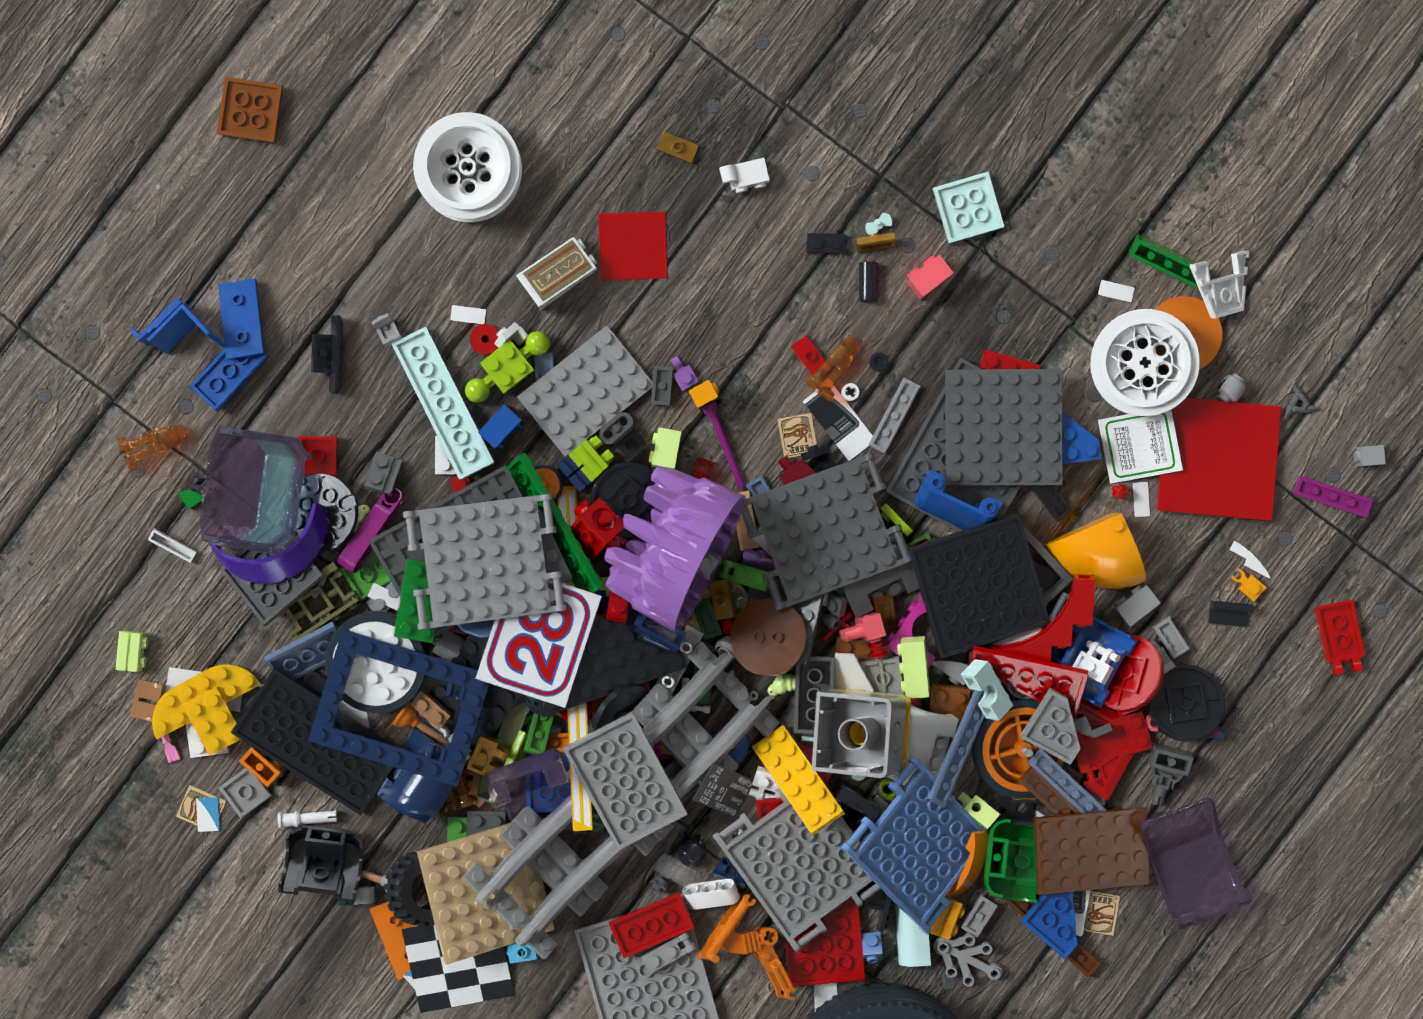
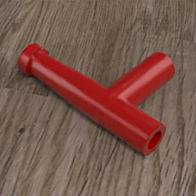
M847 610L845 615L840 617V627L836 630L829 629L821 638L827 642L840 628L846 629L851 627L847 621L853 615Z

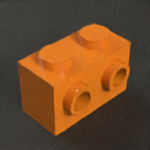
M251 747L239 760L245 768L267 787L272 785L284 771L281 768L282 765L254 747Z

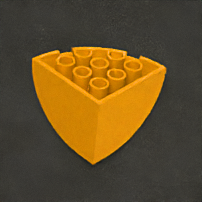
M1122 513L1107 514L1042 545L1072 578H1074V574L1094 575L1096 588L1121 589L1146 582L1145 568L1140 553Z

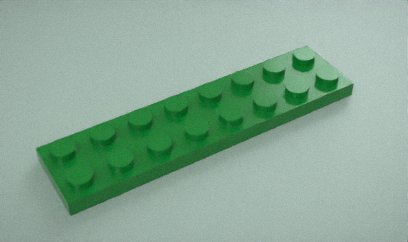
M526 453L519 455L507 466L523 497L551 494L546 489L542 477L536 472L532 460ZM552 497V500H550L552 517L557 532L552 533L572 576L571 580L576 588L594 594L603 587L601 578L595 573L590 559L585 556L580 542L574 537L570 525L564 520L562 511L556 506ZM543 501L537 502V506L544 516Z

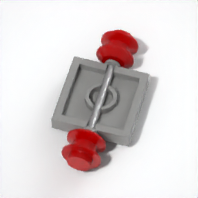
M883 640L870 644L868 648L872 649L873 652L869 656L874 659L861 660V667L869 679L874 692L904 695L905 692L902 693L901 689L903 676L900 674L899 668L900 656L884 658L889 652L884 650L887 643L883 642Z

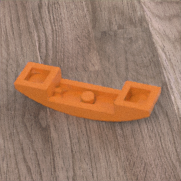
M981 830L971 833L965 847L970 852L960 877L945 897L958 896L964 893L979 876L986 857L987 831Z

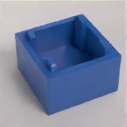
M504 404L478 433L495 449H504L505 446L503 444L518 428L523 429L524 426L522 424L524 421Z

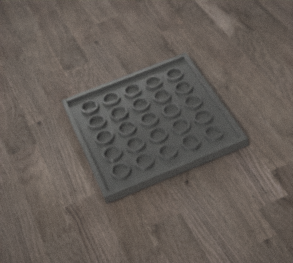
M1062 369L945 370L946 486L1062 485Z

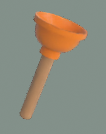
M412 700L405 704L392 724L394 726L408 727L410 725L413 728L415 726L443 747L450 743L420 721V718L416 716L417 710L410 705Z

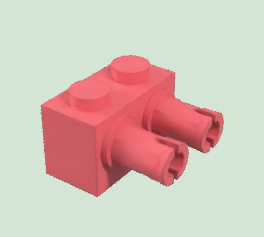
M876 612L866 613L858 618L854 617L855 626L839 630L842 641L846 642L860 638L866 640V642L875 643L881 641V637L886 636L881 615Z

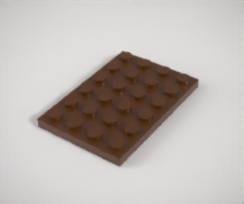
M1137 807L1033 817L1036 893L1038 895L1150 884L1147 808Z

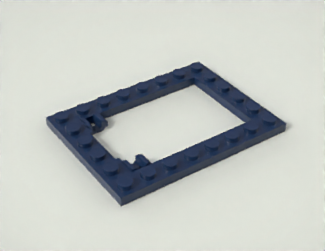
M343 628L308 741L458 787L490 683L475 679L478 672L477 669ZM356 654L449 682L445 695L461 700L459 704L461 711L451 743H447L446 747L430 743L427 754L423 755L335 728L334 724ZM454 685L462 686L461 691L454 689ZM433 753L440 754V759L432 758Z

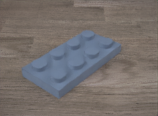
M331 622L264 656V660L271 670L276 668L291 679L296 680L325 665L327 647L337 627Z

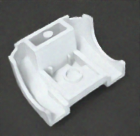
M911 704L907 764L910 757L914 756L936 778L944 761L949 738L954 737L959 719L952 714L931 713ZM916 768L913 769V771L906 778L902 785L905 786V784L909 781L912 775L916 772ZM900 773L887 777L895 781Z

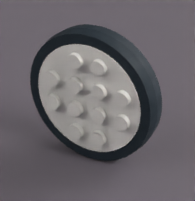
M384 611L365 612L345 621L333 634L325 656L326 674L328 677L343 628L427 654V649L423 641L393 636L396 620L395 614ZM356 654L342 700L349 706L368 713L393 711L407 704L416 696L425 681L426 675Z

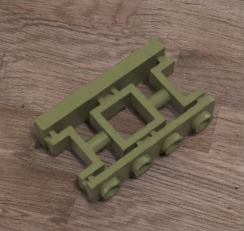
M332 562L320 570L325 576L324 578L333 572L335 573L329 579L334 588L325 592L321 585L316 588L312 587L297 600L302 607L301 610L294 614L289 607L278 616L281 617L287 613L296 626V629L289 633L293 641L325 626L330 620L333 622L343 617L341 613L348 609L350 612L359 606L357 602L360 599L355 591L346 595L336 579L343 575L337 562ZM319 591L329 607L314 616L305 600ZM337 594L341 596L343 601L349 598L352 599V601L334 613H330L331 610L336 608L331 598ZM307 615L311 622L320 620L313 627L300 635L298 634L299 631L304 629L299 622L304 616Z

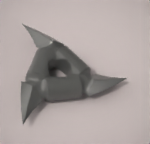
M1293 384L1295 394L1289 405H1287L1285 420L1292 412L1309 413L1320 408L1310 405L1305 394H1303L1304 392L1295 384ZM1298 400L1302 401L1301 407H1298L1296 405V402Z

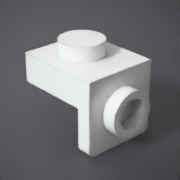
M514 322L507 329L503 327L497 333L498 339L494 344L500 348L508 340L512 339L520 346L528 334Z

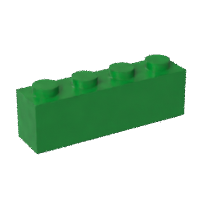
M1137 234L1129 249V256L1199 289L1190 269V264L1197 262Z

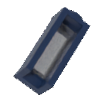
M639 614L634 622V625L637 626L634 632L640 633L674 653L679 650V645L687 632L681 629L675 633L645 615Z

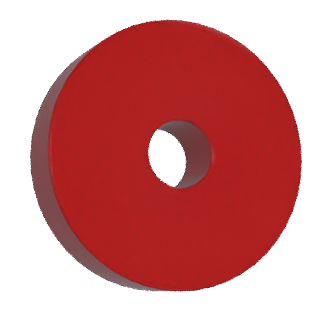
M490 324L476 326L470 334L472 348L483 355L492 354L498 349L494 343L498 339L497 333L499 331ZM483 336L489 337L487 343L482 341Z

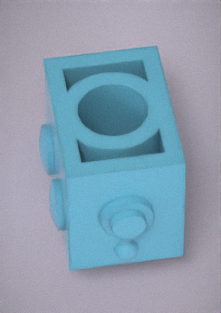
M516 942L507 945L506 953L509 956L510 963L536 960L538 954L528 944L523 947L519 946Z

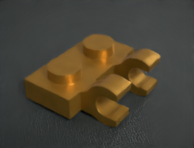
M481 734L466 769L483 776L487 771L499 777L504 765L491 762L494 755L506 761L511 749L505 746H498L499 740Z

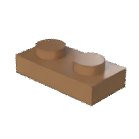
M424 689L410 704L438 729H441L452 715L448 709Z

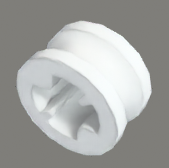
M853 383L846 384L841 390L843 399L846 401L855 400L859 395V388ZM849 387L850 390H855L853 393L854 397L845 394L847 392L846 388Z

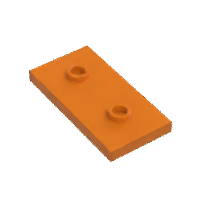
M387 901L370 908V912L396 977L400 980L404 978V974L411 970L402 929L417 925L406 924L401 919H397L393 914L394 912L389 910L388 904L390 903Z

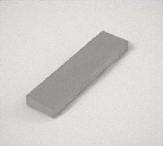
M906 378L902 379L868 446L886 454L921 387L920 385Z

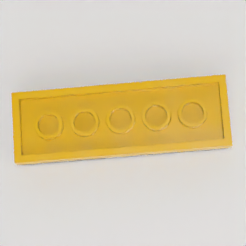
M784 725L752 746L812 836L845 814L816 771H812V765Z

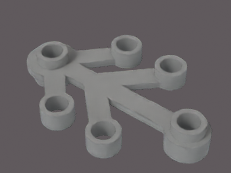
M966 933L962 937L951 940L942 937L937 938L934 942V950L937 954L943 956L946 965V975L949 978H954L957 975V967L953 965L950 954L957 957L963 974V984L967 987L974 984V976L970 973L967 963L986 972L987 976L992 980H997L1002 976L1000 964L995 962L987 964L973 957V955L980 953L989 955L992 952L990 942H983L981 945L959 950L955 947L963 944L967 946L974 945L975 936L972 933ZM971 937L973 940L968 942L966 938ZM944 944L947 947L945 949H941L940 945ZM989 946L990 949L986 951L983 947ZM953 969L955 972L951 974L948 970ZM995 970L998 974L992 975L991 972ZM966 978H971L972 981H971V982H966L965 979H966Z

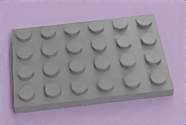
M605 326L518 395L517 398L564 457H566L585 440L604 427L617 414L624 411L652 388V381L610 328Z
M633 711L563 747L567 758L618 850L688 815Z

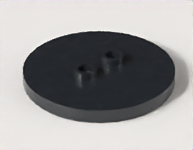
M621 462L608 467L598 476L592 487L591 505L600 498L622 520L624 514H629L652 523L651 510L655 507L644 500V494L648 486L655 485V482L651 481L653 470L637 462ZM625 528L619 533L622 538H637L636 535Z
M1177 665L1164 674L1161 687L1155 697L1147 703V709L1152 722L1164 735L1178 741H1197L1211 734L1220 724L1225 711V697L1220 684L1209 672L1193 665Z
M634 683L623 685L614 690L598 708L592 722L591 733L630 713L649 691L643 686Z

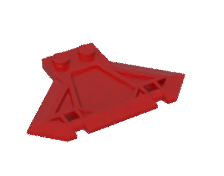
M1081 697L1075 720L1078 719L1079 714H1082V717L1086 716L1092 730L1110 723L1113 730L1095 738H1090L1076 732L1081 748L1076 755L1080 774L1087 773L1088 780L1083 782L1084 787L1108 801L1133 754L1152 749V742L1142 711L1120 717L1118 713L1104 705L1100 708ZM1097 769L1100 775L1098 778L1095 777L1094 770Z

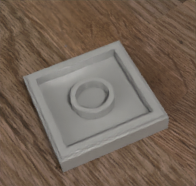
M244 768L218 788L240 818H243L272 796L266 785L247 768Z

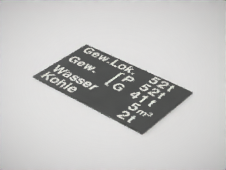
M713 763L692 800L735 818L746 800L750 789L753 787V780Z

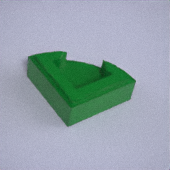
M184 490L178 493L188 509L205 500V497L196 491Z

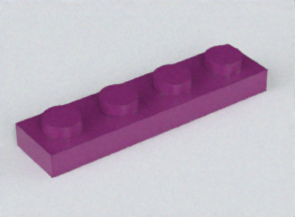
M1298 476L1293 491L1294 495L1364 518L1368 517L1373 499L1302 476Z

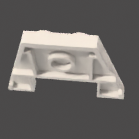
M1249 250L1231 254L1234 274L1210 280L1208 261L1190 264V269L1211 318H1219L1244 311L1246 286H1243L1244 275H1247L1248 271L1245 263L1246 258H1249Z

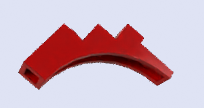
M1074 574L1072 589L1066 604L1059 615L1047 627L1022 641L992 645V650L1051 662L1052 646L1059 649H1064L1066 646L1071 647L1073 624H1076L1078 627H1087V625H1092L1094 575Z

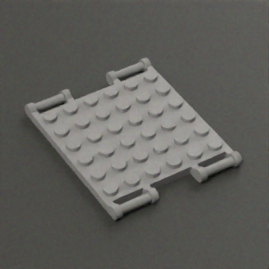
M552 494L403 512L407 524L408 551L424 550L428 589L413 590L418 610V630L567 610L566 604L563 601L560 578L562 577V571L546 573L541 537L543 534L557 533L552 517L550 501L552 500ZM543 501L546 528L540 529L537 502ZM414 517L420 518L422 544H417ZM547 579H553L556 606H550ZM424 595L430 596L433 622H427Z
M777 788L776 792L783 800V803L753 825L743 813L734 823L712 836L795 952L798 953L801 950L800 948L820 933L824 934L828 931L820 920L823 916L849 897H852L857 906L860 907L865 900L881 888L874 884L858 896L856 892L873 880L840 848L854 834L842 816L812 836L782 790ZM745 824L747 826L745 831L725 844L723 839ZM859 840L852 848L853 850H855L857 846L860 844ZM812 924H817V927L798 941L793 939Z

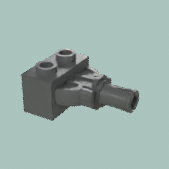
M1153 743L1148 761L1153 775L1152 784L1157 787L1152 803L1164 806V800L1169 788L1174 790L1175 784L1182 779L1183 775H1189L1193 756L1191 752Z

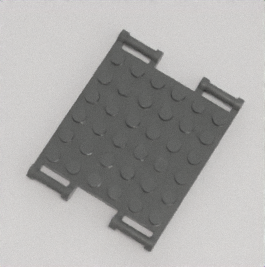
M873 452L745 499L742 516L748 529V538L752 539L764 534L777 569L762 575L764 580L767 581L773 597L775 611L785 609L911 562L907 545L901 532L903 530L901 524L886 529L873 494L886 490L887 487L882 482L874 461L875 455ZM866 462L876 485L870 488L862 464ZM753 504L761 526L760 529H755L747 507L748 505ZM894 534L903 557L900 560H897L889 535ZM774 577H780L788 599L785 602H782Z

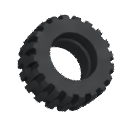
M409 852L406 856L398 858L397 861L399 863L392 864L390 867L392 869L391 873L387 872L386 879L388 881L387 884H384V890H387V894L384 895L385 901H389V910L393 911L394 916L397 919H401L402 922L417 926H434L435 923L429 901L424 906L419 907L412 897L413 881L422 871L417 852Z

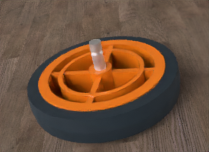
M1011 698L1010 701L1013 706L999 721L984 717L971 746L972 759L981 779L995 792L1010 798H1036L1018 780L1029 769L1030 765L1027 762L1040 749L1020 737V734L1040 703L1032 698ZM1044 751L1066 773L1068 772L1070 764Z

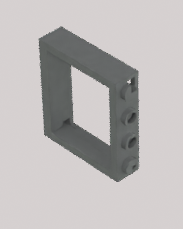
M1023 525L1027 543L1059 576L1042 593L1046 606L1073 578Z

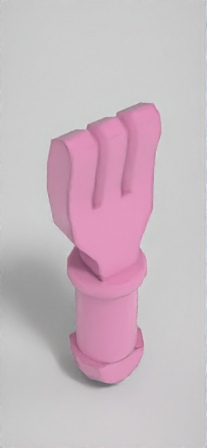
M169 734L161 737L162 743L165 744L168 762L172 763L180 760L176 746L170 742L172 739L169 737Z

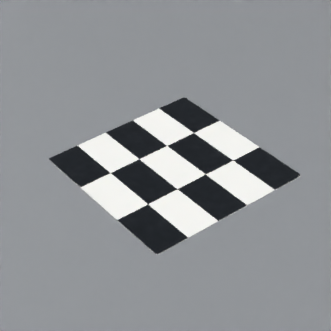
M435 924L429 927L415 926L402 929L421 1013L514 996L504 946L446 965Z

